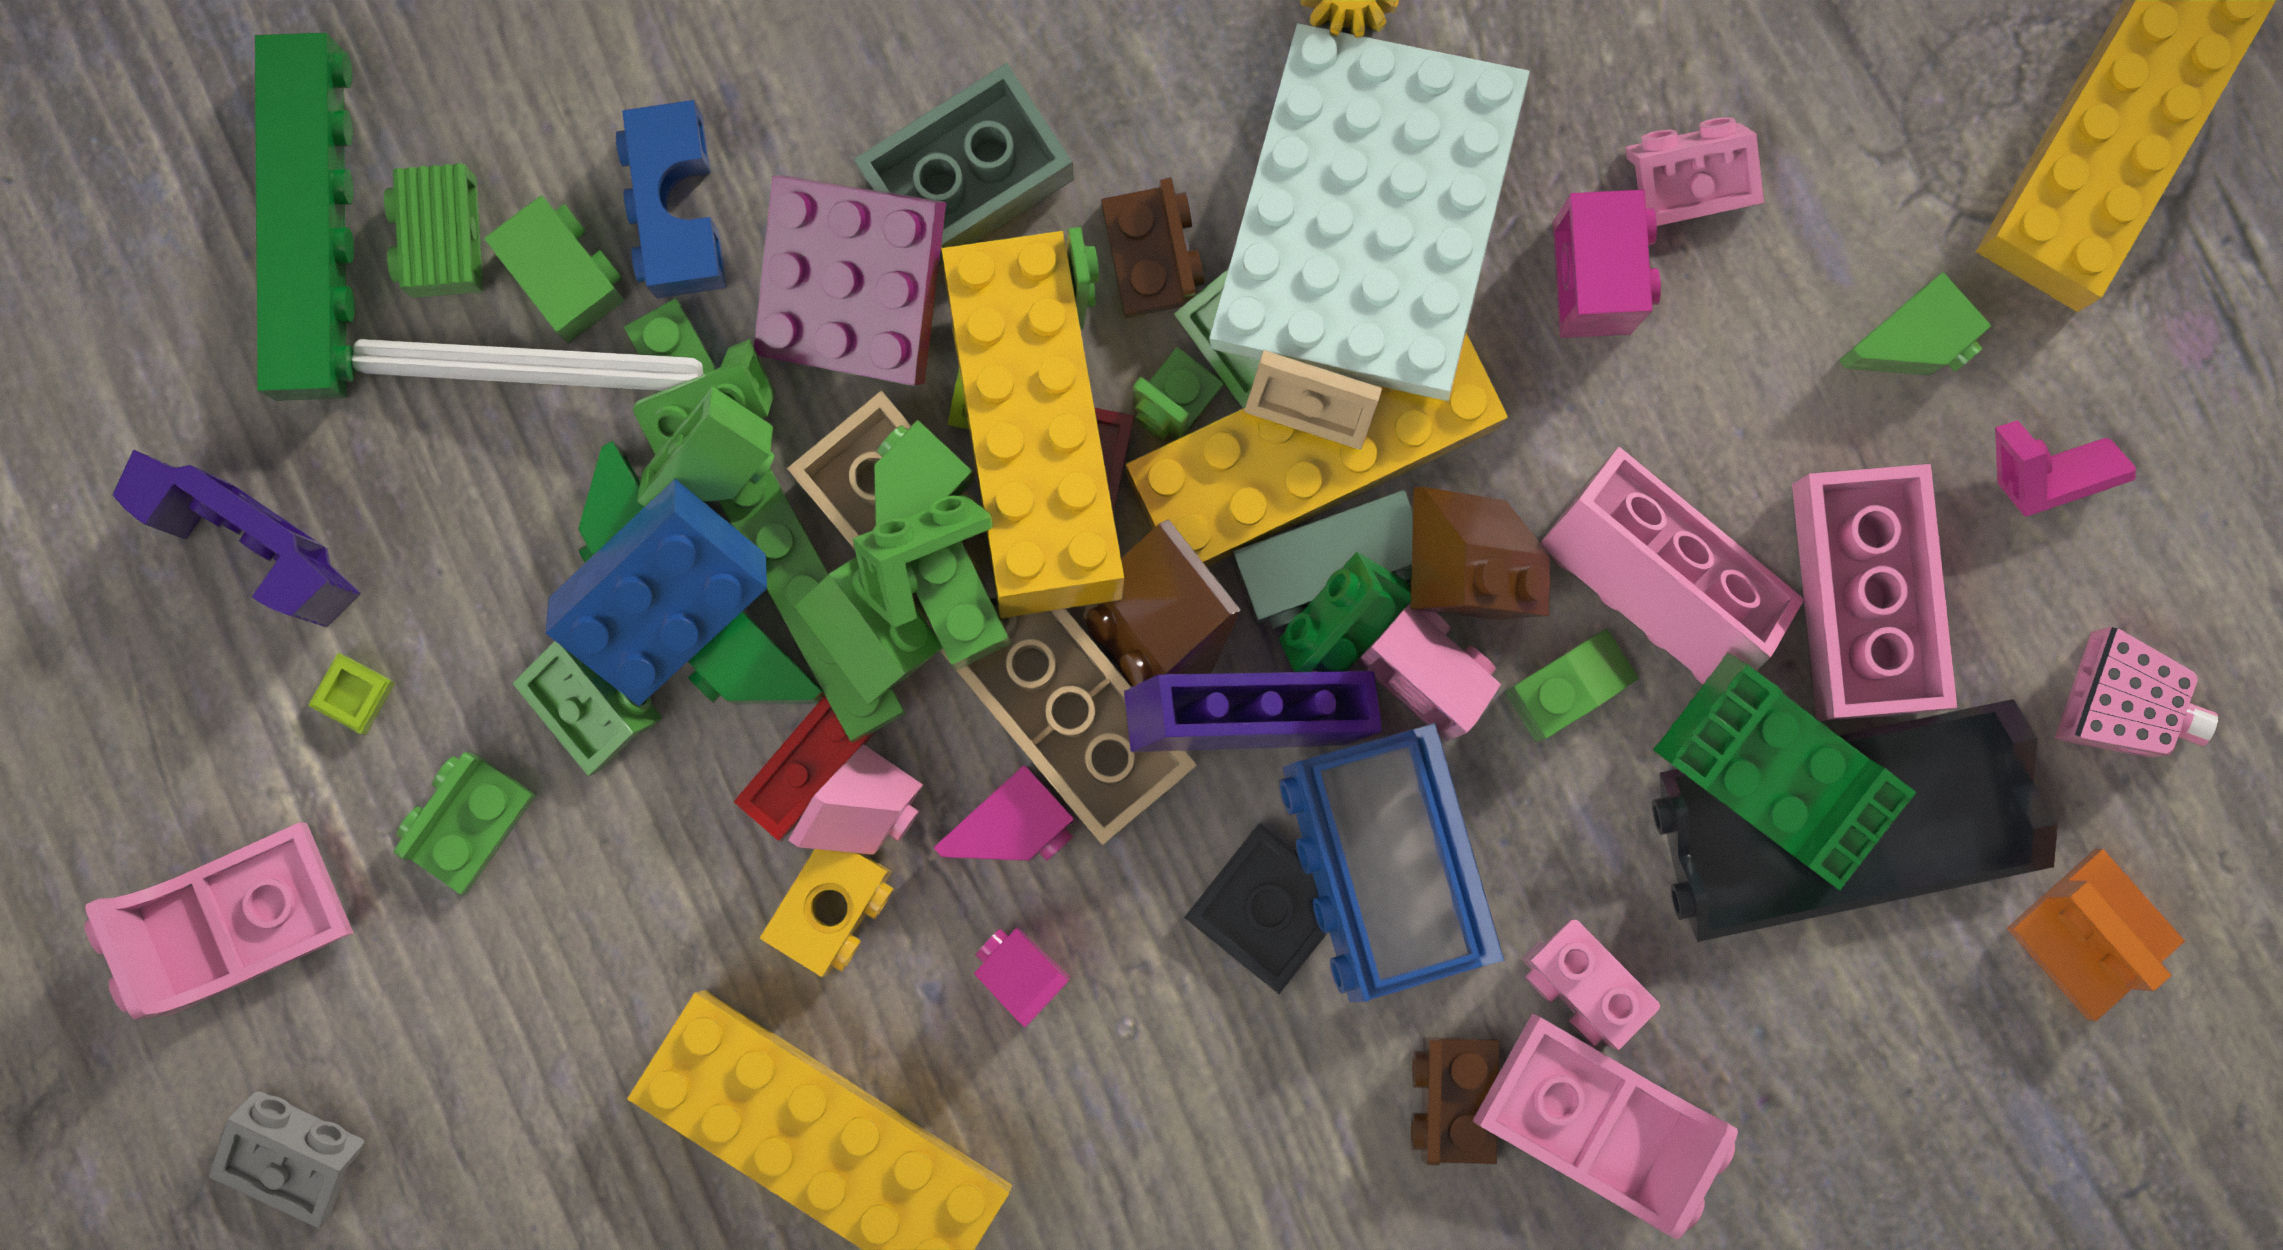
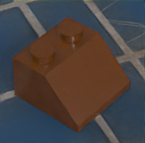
M1428 487L1414 488L1411 610L1493 620L1549 616L1550 555L1506 500Z
M1168 519L1154 527L1121 558L1124 574L1122 600L1087 605L1083 614V618L1086 620L1087 627L1093 638L1105 645L1121 666L1124 678L1132 687L1156 675L1212 674L1240 613L1239 607Z

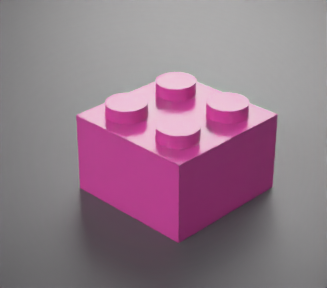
M1645 190L1571 193L1553 220L1560 338L1631 335L1653 311L1652 305L1659 304L1661 296L1660 274L1658 268H1650L1648 245H1654L1656 242L1657 221L1654 208H1646Z

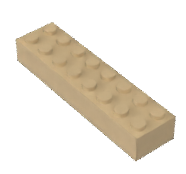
M882 390L787 468L854 549L853 538L873 531L876 526L874 465L882 458L877 453V449L888 435L900 425H903L907 430L911 427ZM965 490V492L962 495H966L970 499H972V497ZM986 531L962 540V543L999 617ZM916 592L913 593L915 609L937 637ZM1066 609L1006 618L999 617L1011 644L956 671L1102 846H1104L1192 772L1197 765L1186 751L1131 752L1124 691L1131 688V686ZM942 648L940 652L948 660V657L944 649Z

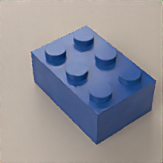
M674 479L549 597L545 634L636 705L640 706L767 589L766 554L677 479Z

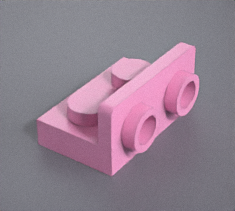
M1722 117L1701 122L1699 124L1700 131L1678 135L1675 130L1650 132L1641 137L1642 143L1625 147L1627 160L1635 165L1638 190H1645L1646 208H1654L1657 226L1764 203L1757 134L1741 123H1736L1734 118Z

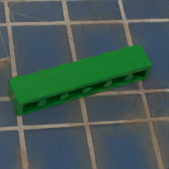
M327 32L255 35L257 391L275 401L347 399V381H353L355 377V369L352 365L353 349L350 345H347L346 322H352L355 315L353 291L350 286H346V264L353 262L354 240L350 228L345 227V205L352 204L354 195L351 172L349 169H345V146H351L353 126L349 111L344 110V88L351 87L352 65L349 54L344 52Z

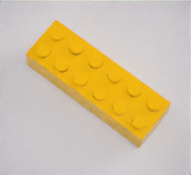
M2124 0L1975 252L2076 312L2101 299L2276 0Z
M1063 231L942 248L944 280L981 507L991 514L993 527L986 531L999 617L1006 618L1122 600L1124 574Z
M1466 333L1449 401L1381 387L1379 401L1361 450L1245 413V408L1127 463L1126 476L1151 528L1153 529L1159 523L1169 519L1205 566L1209 567L1232 556L1233 551L1264 541L1498 430L1508 416Z
M707 990L695 992L627 1098L633 1104L862 1250H975L1013 1186Z

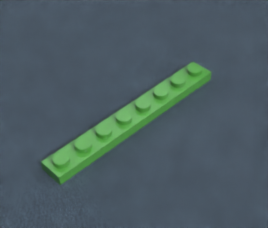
M677 298L624 326L639 355L695 358L702 363L703 374L716 370ZM771 467L758 483L753 484L748 481L735 498L719 500L732 526L766 554L767 590L849 740L854 743L906 715L893 688L868 705L794 607L829 572Z

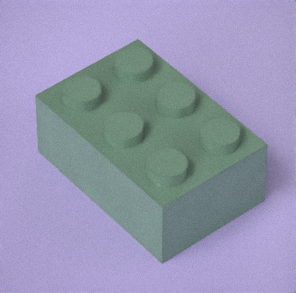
M1008 63L1000 66L854 158L859 175L869 190L946 202L939 265L943 263L942 248L976 243L1074 181L1073 162Z

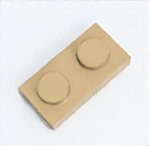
M1264 350L1244 412L1361 450L1382 388Z

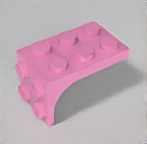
M299 822L161 884L120 897L99 898L85 905L89 918L85 921V932L93 949L100 955L104 954L113 977L109 979V990L118 1008L123 1012H128L134 1020L176 1014L354 934L308 824Z
M1533 1013L1473 1119V1122L1591 1189L1675 1240L1681 1238L1686 1230L1691 1229L1700 1219L1705 1206L1704 1197L1713 1180L1732 1161L1735 1153L1734 1142L1738 1134V1130L1734 1126L1677 1097Z

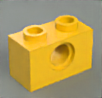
M814 849L759 939L820 977L828 976L833 967L843 972L862 942L853 935L865 915L875 920L894 888L886 884L892 871L862 853ZM828 890H835L841 893L846 899L848 906L846 917L835 926L822 922L816 911L819 897Z

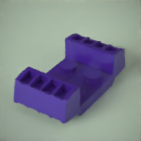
M137 450L132 451L112 496L127 512L144 525L185 540L202 517L218 527L223 525L236 534L240 535L244 531L239 539L240 543L266 560L271 561L273 559L276 561L252 595V598L259 603L291 617L328 627L360 596L361 592L330 565L328 548L232 483L192 465L176 468Z

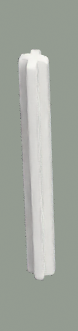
M360 339L354 343L352 356L353 368L364 374L658 391L666 390L703 375L702 363L695 358L367 339Z

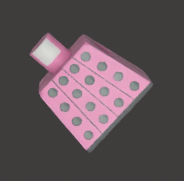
M2108 627L2093 631L2090 634L2055 738L2064 742L2143 757L2169 756L2173 752L2178 738L2202 747L2207 745L2216 730L2218 715L2213 711L2190 703L2198 681L2195 672L2115 627Z

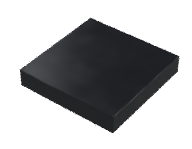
M1261 823L1255 827L1184 916L1193 926L1278 994L1281 993L1327 935V933L1324 934L1321 931L1314 913L1313 899L1319 897L1313 874H1306L1301 866L1298 853Z

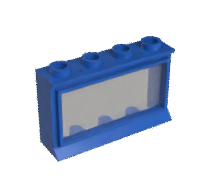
M1436 723L1296 761L1282 767L1285 778L1279 782L1282 801L1288 814H1296L1302 838L1296 840L1298 857L1306 874H1313L1319 897L1313 899L1315 917L1321 931L1324 934L1330 933L1336 957L1330 959L1331 973L1338 991L1341 994L1347 993L1349 1002L1370 1001L1371 999L1505 961Z

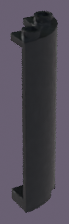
M2014 699L1838 735L1867 758L1886 768L1916 791L1912 799L1841 890H1838L1678 769L1659 773L1661 798L1652 800L1654 822L1660 835L1667 834L1678 882L1671 884L1674 910L1679 920L1689 918L1697 942L2053 868L2055 863L2058 823L2034 784L2038 738Z

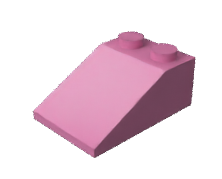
M1409 603L1358 659L1357 663L1366 671H1374L1375 679L1426 725L1436 723L1439 736L1447 742L1468 733L1476 724L1501 684L1491 676L1495 672L1496 667L1487 657L1470 645L1463 651L1446 636L1451 627L1436 612L1411 610V604Z

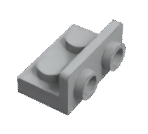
M255 1091L227 1119L209 1178L320 1229L331 1216L346 1170L361 1153L364 1140L345 1131L338 1124L323 1121L291 1106L280 1097Z

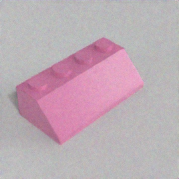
M1620 447L1610 456L1541 541V545L1561 568L1576 575L1593 589L1608 607L1622 613L1645 632L1647 638L1654 645L1668 651L1691 670L1694 677L1702 684L1710 677L1727 652L1757 671L1772 656L1804 601L1801 595Z

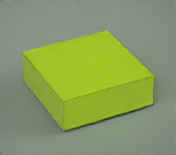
M337 653L308 706L359 734L367 735L396 682L344 654Z

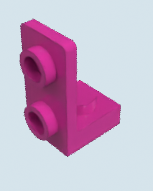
M2018 420L1995 427L1997 484L2025 517L2136 479V467L2109 438H2103L2051 456L2045 443L2041 439L2035 440Z

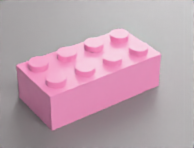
M1931 464L1812 473L1794 482L1792 490L1816 719L1823 722L1933 713L1957 708Z

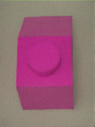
M1023 765L944 837L934 849L941 857L1031 861L1040 854L1048 861L1074 837L1066 828L1075 819L1032 772Z
M1019 927L1009 936L999 928L975 954L983 964L974 972V975L1024 1027L1038 1015L1071 978Z

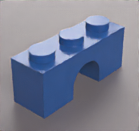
M689 100L622 110L625 130L616 131V146L621 166H630L633 188L624 189V204L629 224H638L641 246L632 247V262L637 282H646L647 288L656 299L727 288L719 230L711 217L685 220L676 218L668 212V198L678 182L690 176L711 173L703 116L695 101Z

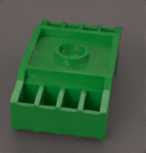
M1727 652L1697 694L1689 701L1687 707L1677 720L1673 722L1667 733L1653 748V751L1838 890H1841L1912 799L1916 791L1886 768L1867 758L1782 693V689L1754 668Z

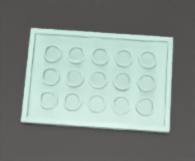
M1297 23L1209 338L1210 349L1258 360L1261 359L1263 351L1266 350L1368 384L1449 401L1530 71L1367 37L1355 38L1353 34L1343 32L1338 37H1334L1329 34L1330 30Z

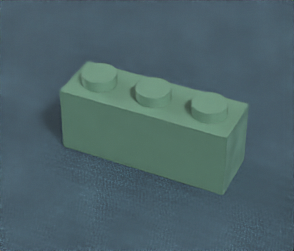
M1405 490L1233 551L1231 560L1255 625L1269 621L1272 630L1288 626L1290 621L1296 615L1304 611L1303 608L1307 607L1322 591L1330 576L1335 571L1341 569L1356 551L1407 582L1411 581L1413 511Z

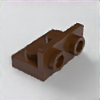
M1172 177L1160 179L1158 188L1101 199L1125 318L1180 308L1195 297V287L1205 285L1203 269L1198 250L1187 251L1183 229L1192 228L1189 203L1186 192L1175 194Z
M1423 1037V1051H1413L1412 1085L1413 1088H1422V1113H1412L1411 1149L1421 1150V1160L1426 1165L1439 1166L1440 1163L1497 1164V1136L1474 1123L1473 1119L1499 1074V1040Z

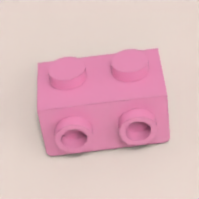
M1569 920L1547 943L1537 942L1521 958L1531 969L1525 976L1526 980L1548 1002L1552 1003L1559 997L1575 1013L1568 1020L1569 1024L1593 1047L1602 1041L1606 1046L1620 1050L1660 1009L1659 1002L1578 920Z

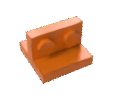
M2094 849L2006 928L2089 1021H2097L2132 989L2154 992L2172 976L2162 962L2185 942L2104 849Z

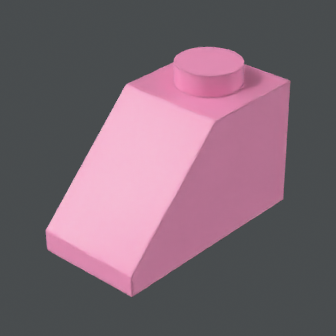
M863 744L813 796L788 841L800 848L874 855L889 836L899 842L908 831L919 813L911 804L923 784Z

